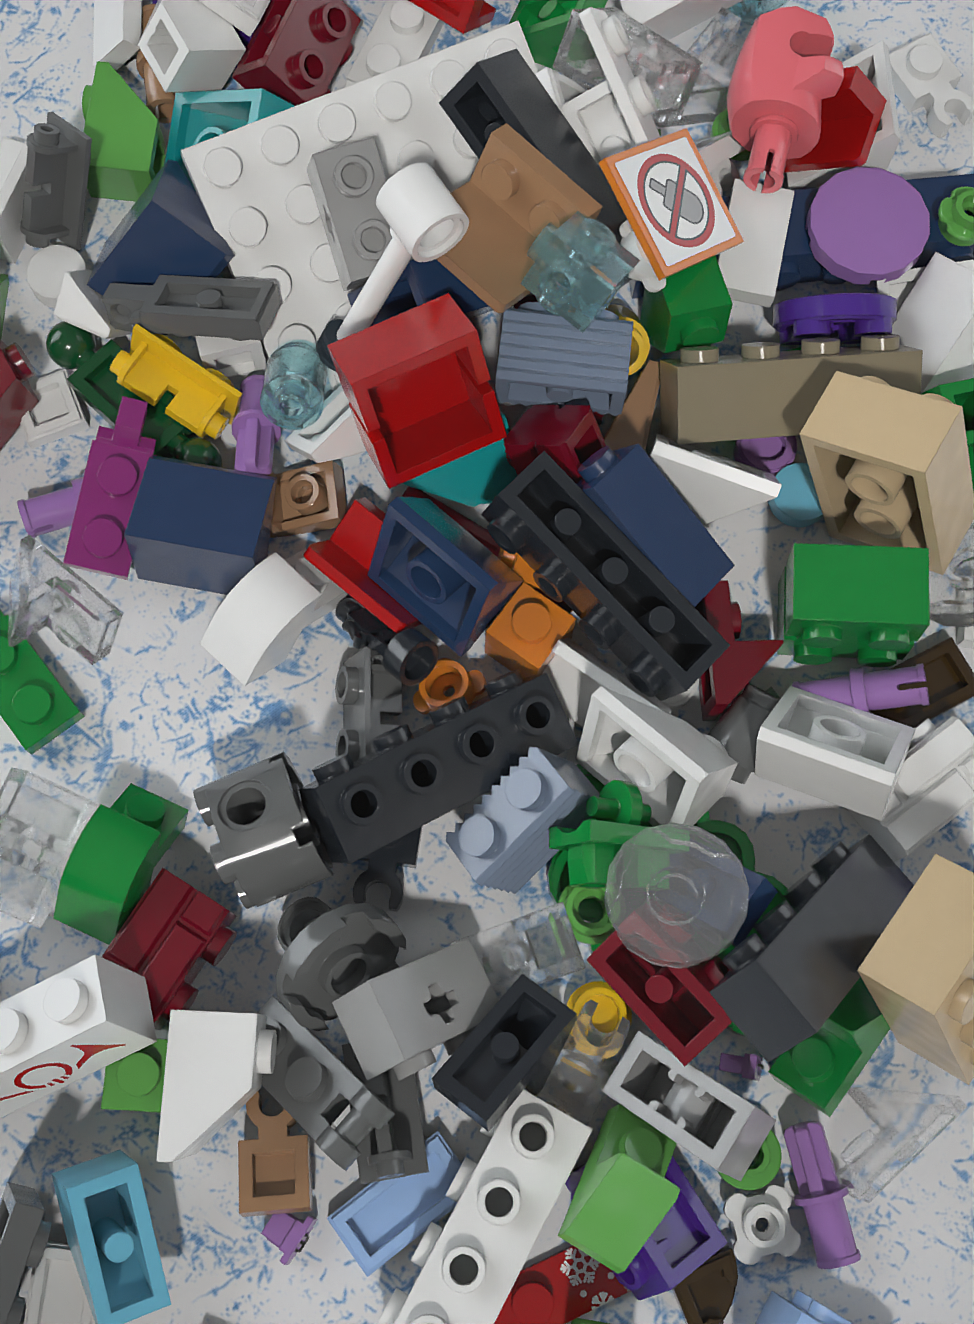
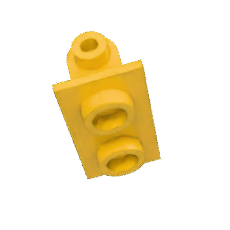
M137 323L132 330L130 352L127 353L121 350L110 366V371L118 376V384L153 406L157 404L167 390L176 395L166 407L165 414L201 438L207 434L216 440L225 429L227 423L232 425L243 394L235 389L232 382L224 374L212 368H203L182 354L180 348L171 339L162 334H152Z

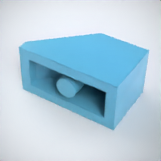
M119 1149L51 1173L67 1242L95 1324H125L171 1305L138 1163Z

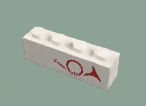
M95 954L0 1002V1118L157 1042L145 977Z

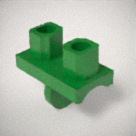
M612 780L604 786L599 797L591 796L587 800L586 812L589 816L596 817V820H585L577 829L564 827L549 828V849L568 851L570 887L590 889L616 886V857H623L624 892L636 894L669 891V856L689 853V832L639 826L640 823L646 824L649 822L652 810L650 805L642 802V795L638 787L628 781Z

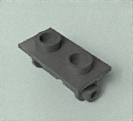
M47 112V123L34 125V133L27 135L26 145L28 147L25 181L31 186L41 185V189L24 192L20 231L26 235L25 241L30 246L45 248L50 245V239L58 238L67 246L80 251L83 222L85 219L88 173L91 163L92 138L54 112Z
M364 647L343 663V666L338 671L335 685L336 700L339 704H343V729L340 730L337 736L335 755L338 757L342 754L350 753L353 762L375 751L371 742L372 739L401 726L380 724V714L398 716L403 713L402 682L385 670L382 655L371 657V648Z
M343 1044L344 1064L395 1113L381 1131L374 1127L357 1147L361 1152L357 1158L360 1184L429 1172L415 1073L399 1081L392 1068L367 1080L351 1044Z

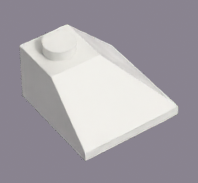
M658 433L649 454L651 460L703 525L778 497L782 486L771 473L689 444H677Z
M602 686L591 696L575 759L604 785L612 780L632 782L638 787L642 795V802L651 807L652 815L649 823L655 828L687 832L724 795L738 764L728 755L726 749L718 740L710 735L701 734L688 722Z
M191 1010L170 1011L156 1162H174L197 1154L261 1088L262 1073H273L276 1059L277 1034L276 1030L266 1029V1015Z

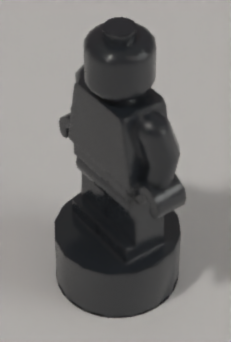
M345 598L337 604L335 610L336 617L343 622L342 628L349 633L353 640L354 648L361 649V646H365L373 651H377L383 656V667L400 682L407 686H413L422 682L432 672L439 655L438 646L434 641L413 628L405 629L400 633L394 632L352 598Z

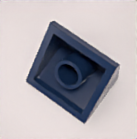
M167 160L104 243L87 282V286L102 296L110 283L154 285L159 275L217 278L235 256L226 240L214 229L198 194L177 161Z
M154 455L149 457L124 534L138 579L228 595L245 575L268 557L277 477Z
M396 497L388 504L367 575L460 657L473 646L524 581L430 499Z

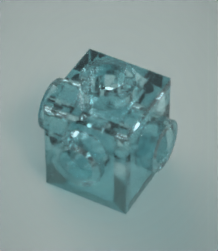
M578 211L559 228L549 223L541 231L527 252V256L534 263L520 284L536 296L537 301L544 309L554 315L562 316L584 333L607 309L640 260L616 241L615 235L606 225L595 219L586 218Z

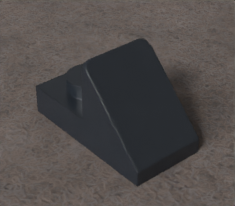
M521 974L432 1077L434 1088L489 1132L524 1089L534 1096L541 1092L577 1020V1013L524 974Z

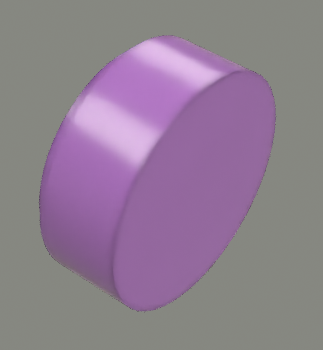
M796 436L736 440L733 449L734 459L737 462L776 476L781 469L792 464L795 459L797 439Z

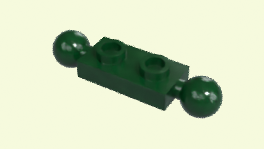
M65 321L52 327L46 339V349L50 358L62 368L77 369L67 378L69 385L113 428H115L122 396L146 402L124 386L118 384V376L110 371L114 358L123 350L116 342L111 339L96 352V341L93 333ZM169 391L164 393L155 406L148 403L142 436L156 440L153 455L167 458L171 454L173 456L172 459L222 468L221 454L212 442L204 438H189L194 432L165 414L166 407L174 398Z

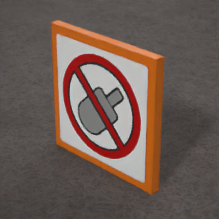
M687 128L611 155L599 162L659 281L744 242Z

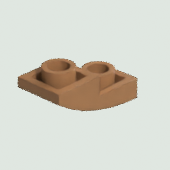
M333 460L278 474L272 471L270 475H267L277 477L270 538L336 528L347 513L342 467Z

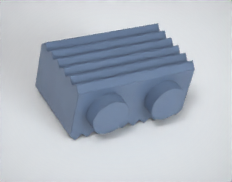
M528 302L520 305L518 309H507L503 314L496 371L495 396L497 402H509L513 405L521 403L524 406L559 405L560 409L565 405H590L593 412H598L601 415L610 413L613 416L620 415L628 385L633 321L619 320L615 313L604 309L587 310L581 316L556 313L554 308L540 302Z
M529 747L528 757H520L519 766H510V776H501L500 785H492L491 795H483L482 804H474L473 814L465 813L464 823H455V832H446V843L474 881L480 886L485 885L488 888L491 886L495 890L498 888L508 893L511 891L515 895L559 851L557 849H549V828L564 827L577 829L583 821L592 818L586 812L587 800L591 796L599 797L600 794L575 763L538 747Z

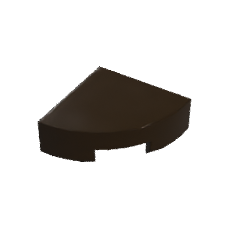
M731 1247L721 1248L672 1289L686 1324L724 1323L723 1320L732 1305L738 1281L736 1259Z

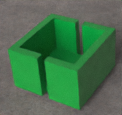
M794 543L778 582L777 640H783L784 643L778 649L777 655H793L794 662L806 665L826 664L832 661V657L857 658L859 665L872 668L893 666L897 663V660H903L913 648L914 641H918L930 625L929 548Z

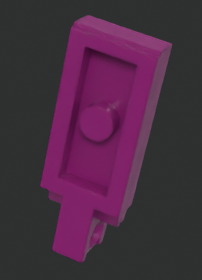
M122 396L115 428L110 429L99 426L96 440H92L64 556V566L128 580L132 558L124 534L148 459L154 454L156 445L155 439L142 436L148 402Z

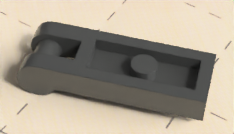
M272 995L256 1013L266 1015V1029L276 1030L277 1034L274 1071L272 1074L262 1073L261 1085L315 1140L318 1147L338 1166L347 1171L361 1154L357 1149L359 1144L374 1127L381 1131L395 1113L308 1028L300 1026L284 1004ZM351 1104L353 1109L336 1127L333 1124L334 1121Z

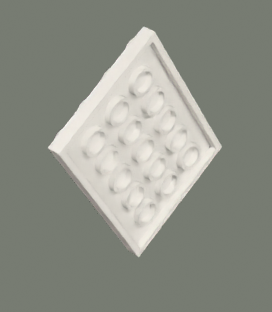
M519 20L181 150L183 162L214 230L226 240L235 255L227 264L233 279L274 281V284L278 285L281 304L264 340H260L279 386L327 367L316 353V343L330 321L336 319L344 320L351 309L347 294L360 288L357 287L343 291L307 173V167L312 154L374 137L386 180L409 165L427 163L432 167L450 193L469 182L479 159L439 102L477 62L516 48L534 74L538 72Z

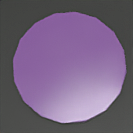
M852 168L836 173L820 186L806 216V230L808 228V234L811 239L809 246L815 259L834 276L853 284L869 285L871 280L880 281L886 279L885 282L900 278L917 262L930 235V214L921 194L903 177L882 168Z

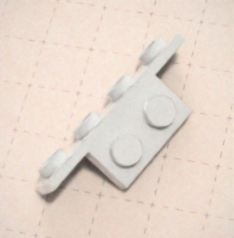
M589 7L579 13V17L607 80L561 105L567 121L599 165V162L606 157L660 138V135L650 114L657 110L652 91L642 75L634 77L624 55L631 50V46L621 22L614 14L608 17L605 11Z

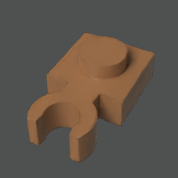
M258 1090L246 1103L247 1114L258 1129V1139L238 1141L239 1214L242 1217L313 1211L310 1138L308 1135L290 1136V1129L297 1121L285 1109L276 1116L263 1114L262 1095Z

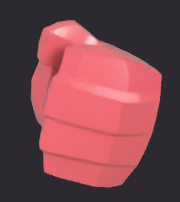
M798 6L778 8L761 14L755 19L739 53L728 87L727 110L732 137L743 148L751 152L743 181L748 188L756 191L760 173L766 171L761 193L765 194L774 193L782 187L787 159L801 158L811 152L817 145L821 133L822 99L835 96L844 78L842 62L834 57H830L834 46V34L827 19Z

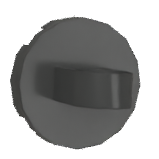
M317 897L299 899L286 909L277 927V938L281 947L285 950L275 976L277 997L300 1026L315 1031L329 1030L325 1021L338 1017L332 1002L366 981L398 968L399 965L395 962V959L399 952V947L404 948V950L406 949V938L398 925L383 909L369 903L345 904L332 909ZM314 918H317V919H315L312 923H310L307 927L304 928V926H305L309 921H311V920L314 919Z

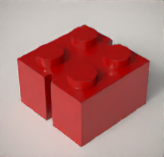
M449 293L327 345L344 393L350 402L349 407L364 447L389 489L507 437L495 392L487 382L491 378L477 329Z

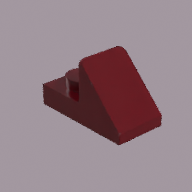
M728 580L719 581L694 607L730 644L726 651L699 678L702 721H715L784 643L783 640L735 641V639H739L741 634V610L737 601H730Z

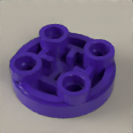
M823 294L788 299L773 305V328L779 332L780 345L786 346L801 345V341L804 339L830 336L831 333H838L840 344H861V336L892 334V325L897 320V299L884 294Z

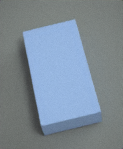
M438 1130L425 1140L429 1172L370 1183L327 1217V1220L367 1277L425 1232L431 1221L436 1223L455 1208L457 1204L456 1201L445 1195L462 1163Z

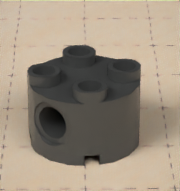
M281 752L193 790L194 799L201 817L208 827L215 826L220 840L219 843L210 846V853L216 870L224 884L234 882L237 894L246 909L262 906L331 877L334 874L331 870L333 863L298 791L304 785L285 752Z

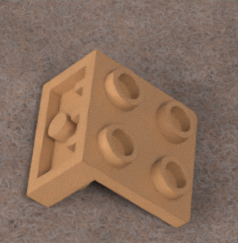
M506 123L491 132L470 181L451 192V195L468 216L469 226L463 238L450 251L436 260L495 312L503 313L574 260L603 206Z

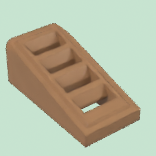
M649 360L625 399L622 413L616 415L608 429L604 441L606 446H609L612 450L639 443L645 451L660 386V362Z

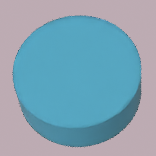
M794 463L781 469L775 476L782 484L778 497L768 501L771 512L779 521L788 526L807 527L815 524L823 517L809 465L807 463Z

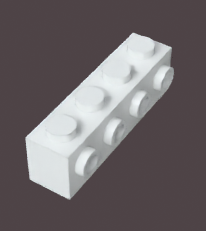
M525 1090L522 1091L489 1132L481 1127L479 1132L491 1138L478 1164L465 1157L445 1195L457 1202L444 1229L431 1221L411 1259V1262L422 1268L409 1295L398 1288L395 1289L377 1324H494L593 1129Z

